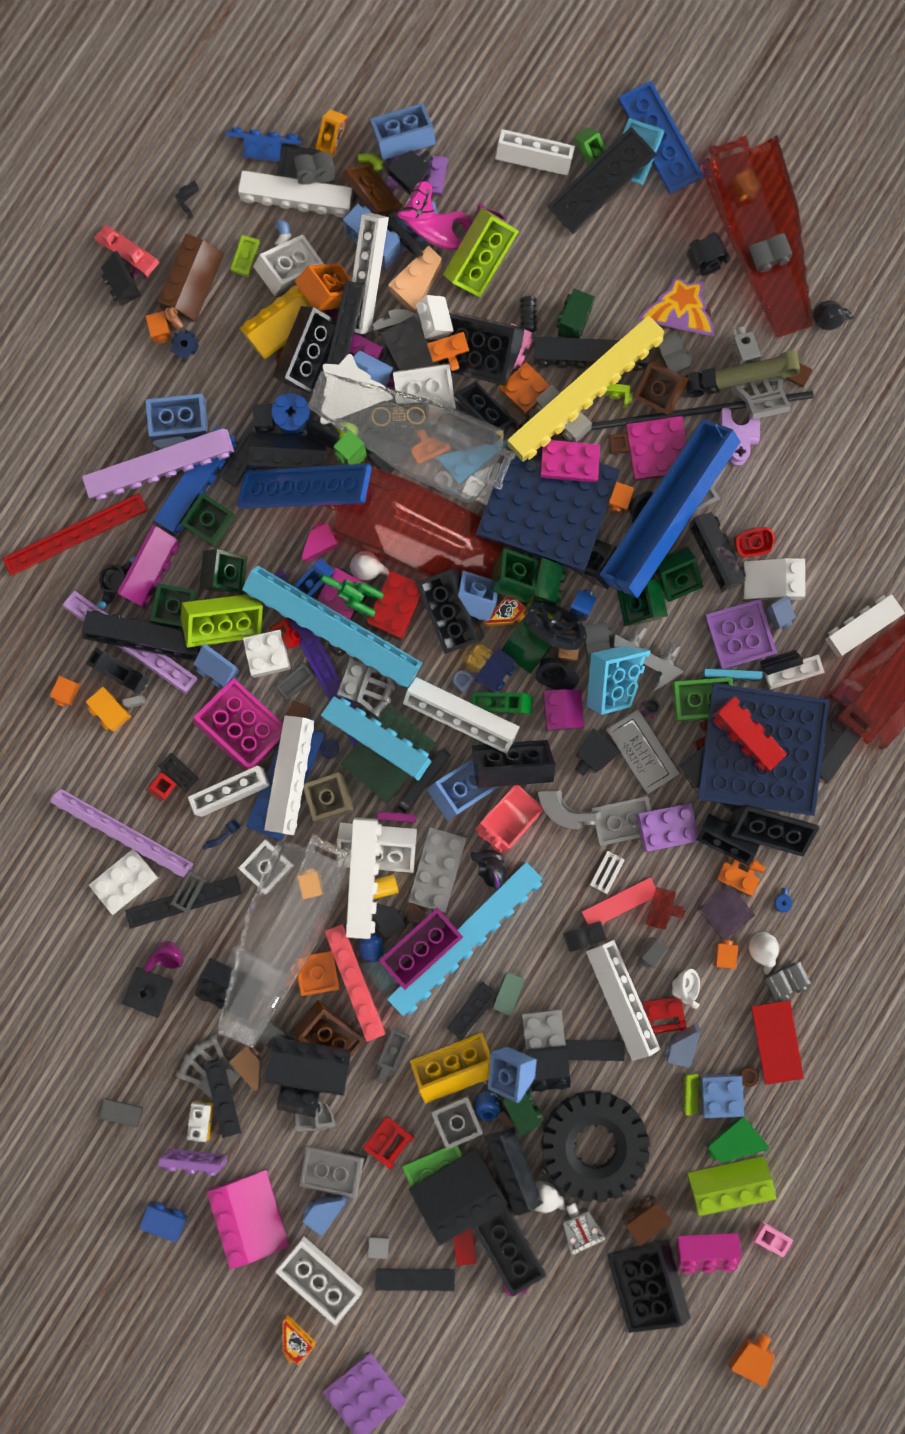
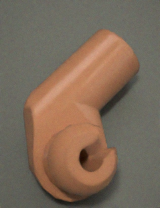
M174 307L164 310L165 318L176 330L180 329L183 323L177 316V310Z

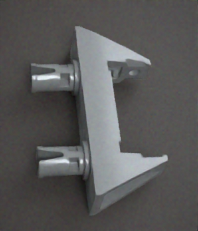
M636 624L629 639L626 638V640L615 634L614 648L620 646L640 648L639 643L647 629L643 628L637 635L640 625ZM671 642L663 657L660 656L659 658L650 653L649 657H645L643 663L656 671L662 672L658 676L659 679L653 688L655 691L683 673V670L673 666L674 663H672L681 648L677 646L671 653L673 647Z

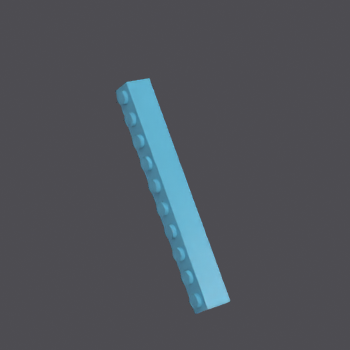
M260 566L251 570L242 589L247 592L248 596L257 598L265 606L274 608L282 616L291 618L299 626L313 631L314 635L323 637L335 647H340L349 656L360 659L366 666H372L383 676L394 679L398 685L408 688L423 664L422 662Z
M525 862L457 929L463 938L406 990L401 986L398 987L387 1000L402 1016L406 1013L410 1016L418 1008L415 1004L420 1000L424 1002L431 995L429 991L434 986L438 988L445 981L443 977L448 972L452 974L459 967L457 963L462 958L466 960L473 953L471 949L475 945L481 946L487 940L485 935L489 931L494 933L501 926L498 922L503 918L507 920L515 912L513 908L517 904L521 906L528 899L526 895L531 890L535 892L542 885L540 881L543 878Z

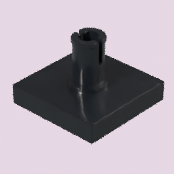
M136 967L122 1004L159 1018L173 981Z

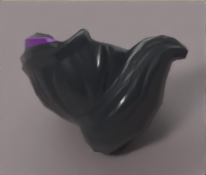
M495 850L471 852V860L479 865L480 872L478 875L484 879L487 886L499 889L506 874L503 865V855Z

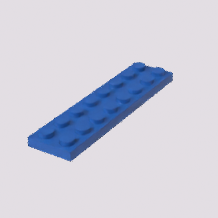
M367 463L245 471L237 507L240 509L365 503L372 466Z

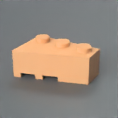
M430 246L422 251L423 255L421 257L415 258L389 283V292L407 310L417 314L416 304L428 294L442 268V258Z

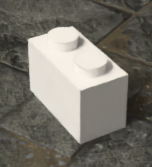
M426 295L416 304L425 339L440 340L446 338L454 331L445 297Z

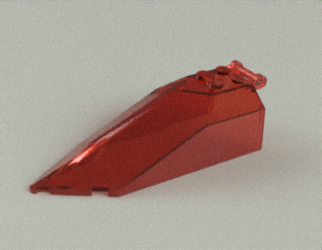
M374 466L371 469L365 503L324 505L338 512L332 529V534L336 540L362 551L371 552L377 557L427 577L457 566L460 577L462 571L492 579L494 560L502 549L505 548L502 544L476 536L482 519L481 516L414 482Z

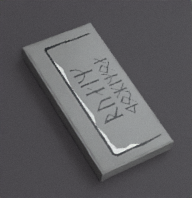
M639 709L606 729V732L617 749L621 751L620 754L646 794H649L680 774Z

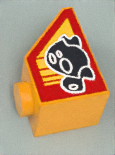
M330 109L323 116L315 149L320 150V153H330L331 157H333L344 133L347 121L346 115Z
M506 596L493 611L490 620L484 621V625L486 627L514 625L516 622L520 623L525 618L527 608L518 600Z
M287 1314L283 1320V1352L285 1353V1358L290 1363L294 1362L298 1365L311 1352L316 1342Z

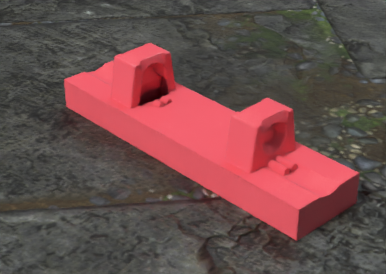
M106 224L94 237L100 245L112 253L118 251L122 260L147 277L159 264L155 257Z

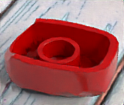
M754 527L740 532L734 537L736 552L743 557L769 553L772 551L775 543L774 532L768 527Z

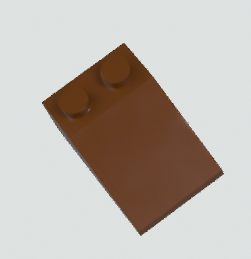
M319 1000L314 1003L293 1028L298 1040L351 1050V1057L365 1042L363 1036Z

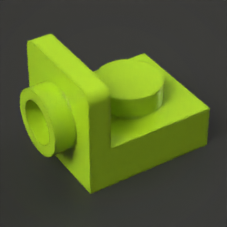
M611 384L607 387L605 395L609 396V398L620 399L624 397L623 408H627L628 403H632L633 392H630L629 385Z

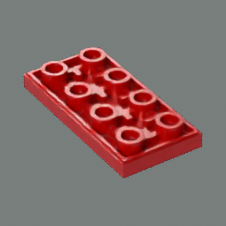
M790 1000L751 1006L764 1084L769 1085L804 1079Z

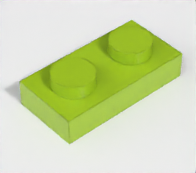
M244 235L241 236L230 269L231 272L246 277L250 276L260 246V240Z

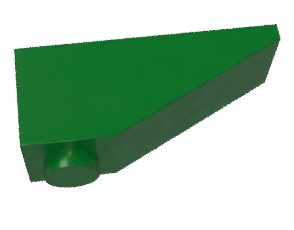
M472 692L471 704L490 713L532 715L533 696L525 693Z

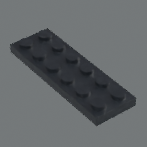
M630 127L547 207L573 235L657 155L641 136Z

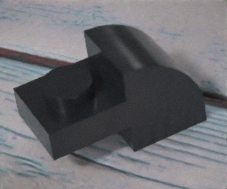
M601 921L563 933L569 952L607 940Z

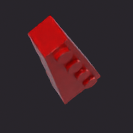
M735 696L727 699L711 715L714 718V724L720 729L724 728L728 732L727 737L734 743L737 741L742 746L741 751L746 756H751L756 761L754 764L761 771H771L787 754L770 735L767 734L765 736L763 734L765 732L764 728L760 723L750 719L751 713L746 708L737 705L740 701Z

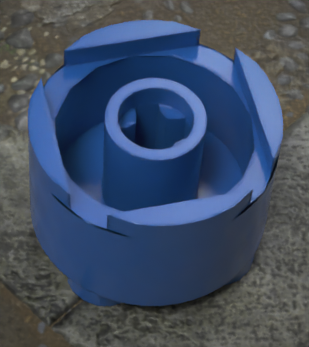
M295 393L279 395L272 406L273 420L283 434L300 435L306 430V421L312 418L305 398ZM291 412L295 413L292 415V417H289V414H291Z

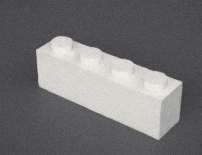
M502 129L496 159L568 176L575 146Z
M892 594L887 598L885 595L875 601L876 605L872 608L868 605L859 611L861 615L856 619L854 616L843 622L845 626L841 629L837 626L828 632L830 636L825 640L838 658L905 614Z
M255 766L189 796L188 799L194 815L203 817L271 785L264 768Z

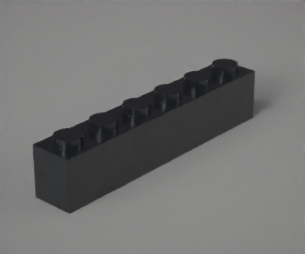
M535 337L533 364H537L539 367L556 365L558 368L575 366L577 369H584L592 366L620 340ZM648 355L643 360L639 359L632 371L646 369Z
M97 610L86 612L82 628V639L195 661L198 656L200 646L187 648L184 632L178 627H165L156 622L145 623L136 618L126 619L117 614L106 615Z

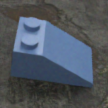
M473 759L433 783L426 790L446 820L449 821L498 787H477Z

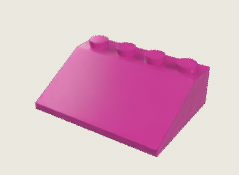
M235 678L193 717V724L243 771L258 766L281 739L283 723Z
M267 1170L211 1187L207 1191L230 1269L249 1264L289 1247Z

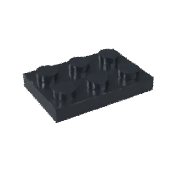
M414 315L381 333L400 371L439 365L438 362H432L427 346L428 341L425 339L424 333Z

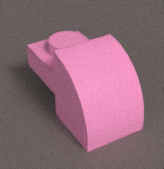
M764 1221L761 1222L752 1237L753 1241L783 1258L793 1242V1239Z

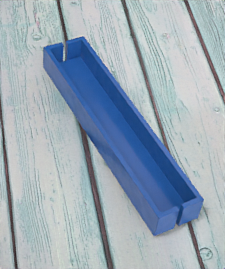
M702 419L599 574L608 586L620 591L623 590L624 593L635 598L639 597L740 444V440L733 429L722 425L718 426L714 422Z

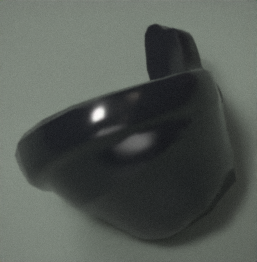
M831 300L821 302L813 312L815 324L822 330L827 331L837 329L844 323L845 319L850 320L854 318L847 308Z

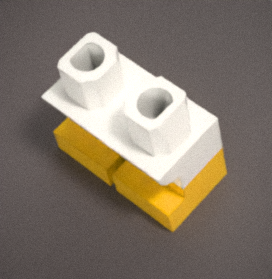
M194 1100L192 1102L187 1140L201 1142L210 1140L211 1120L214 1109L213 1102Z

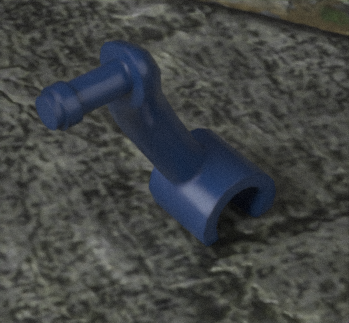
M235 819L225 825L228 830L219 838L207 841L202 848L205 850L221 844L228 836L240 828L238 822Z

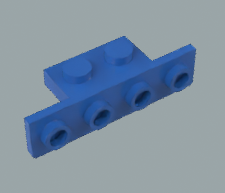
M231 127V130L226 131V136L244 138L243 157L280 161L282 142L291 144L302 143V138H297L298 135L296 134L279 136V132L269 131L268 134H261V130L256 129L244 132L239 127Z

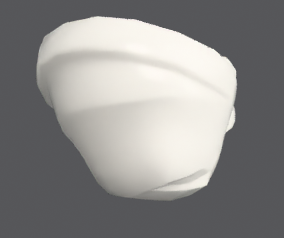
M361 551L355 554L351 560V573L361 581L373 580L379 574L389 575V570L371 552Z
M760 932L755 934L749 941V952L757 963L764 965V972L768 975L776 964L775 960L779 953V944L771 934Z
M685 969L673 980L672 994L681 999L684 1004L697 1009L699 1004L695 1002V999L699 994L700 979L695 970Z
M542 1180L535 1182L543 1204L534 1209L535 1211L549 1213L557 1208L566 1211L563 1197L559 1195L553 1184Z

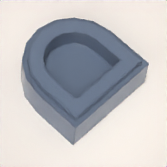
M465 670L457 671L452 678L453 685L461 693H464L475 680Z

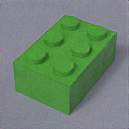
M732 677L673 682L672 696L675 722L708 720L712 684L733 686Z

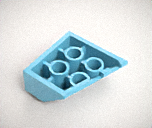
M620 646L591 653L587 707L600 715L631 707L638 688L637 680L639 674H643L645 668L643 663L645 657H649L651 650Z

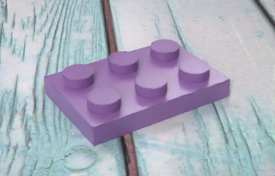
M404 154L392 157L391 163L399 159ZM433 156V159L428 163L431 175L426 182L432 186V195L442 196L448 158ZM388 175L387 186L389 188L404 190Z
M691 803L636 814L644 852L697 841L698 831Z

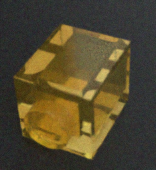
M477 642L464 660L467 664L465 667L473 673L476 671L480 673L494 652L480 642Z

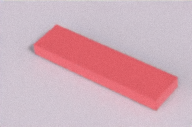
M651 877L582 911V914L588 925L599 921L602 924L658 896L659 893Z

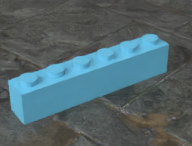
M336 697L332 698L321 714L325 720L419 781L431 763L427 752L420 748L418 751L412 748L413 744L405 738L400 740L396 737L397 733L390 728L383 729L380 727L382 723L372 717L371 720L366 718L364 711L358 707L354 710L349 706L351 703L342 697L340 700Z

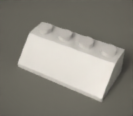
M340 823L337 867L350 868L353 824ZM381 826V836H377V844H380V854L376 856L375 862L379 863V870L414 873L417 829Z

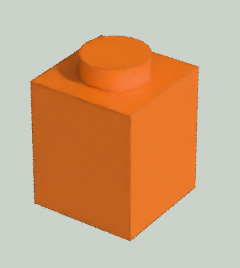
M164 311L146 315L150 336L154 343H165L168 339H172L169 323L164 316Z
M616 482L608 508H611V511L614 513H626L634 488Z
M59 676L50 697L54 698V703L65 707L66 704L72 706L81 685Z
M721 940V943H716L714 966L736 969L738 945H733L731 940Z

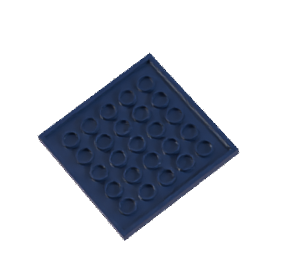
M542 446L536 450L537 453L530 460L527 458L524 462L508 447L476 536L539 558L548 559L584 573L620 469L599 462L597 483L540 478Z
M713 683L697 800L740 806L747 804L761 809L815 816L830 700ZM735 696L740 701L737 705L746 708L751 713L750 719L760 723L764 728L765 732L763 734L765 736L767 734L770 735L787 754L771 771H761L754 764L756 761L741 751L742 746L737 741L735 743L727 737L728 732L714 724V718L711 715L727 699Z

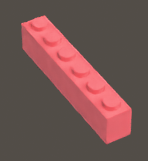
M341 924L326 930L325 934L365 1039L368 1042L385 1035L386 1031L349 937H346L347 929L345 924Z

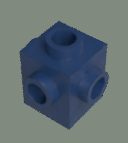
M185 330V332L179 331V333L175 332L170 342L173 344L170 351L189 360L191 354L195 355L199 348L198 340L195 339L196 334ZM184 340L188 342L187 347L182 346Z

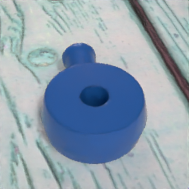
M782 888V893L774 900V906L779 912H787L792 907V899L787 895V888Z

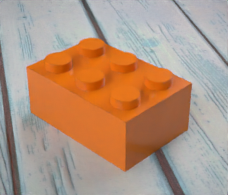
M340 263L307 266L295 280V283L298 285L299 291L309 300L311 307L322 311L340 308L346 280L352 281V279Z

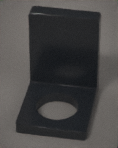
M195 180L188 185H184L175 195L178 204L191 219L194 218L193 214L184 202L199 191Z

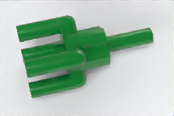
M322 574L320 577L321 582L338 590L337 596L345 600V606L365 616H374L376 611L360 602L363 600L364 594L373 599L378 598L381 600L384 595L383 592L363 582L353 583L344 579L340 583L325 574Z

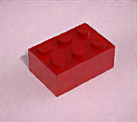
M390 570L381 590L384 595L381 600L377 598L373 607L376 612L373 617L369 616L367 625L403 641L422 599L416 584L417 582Z

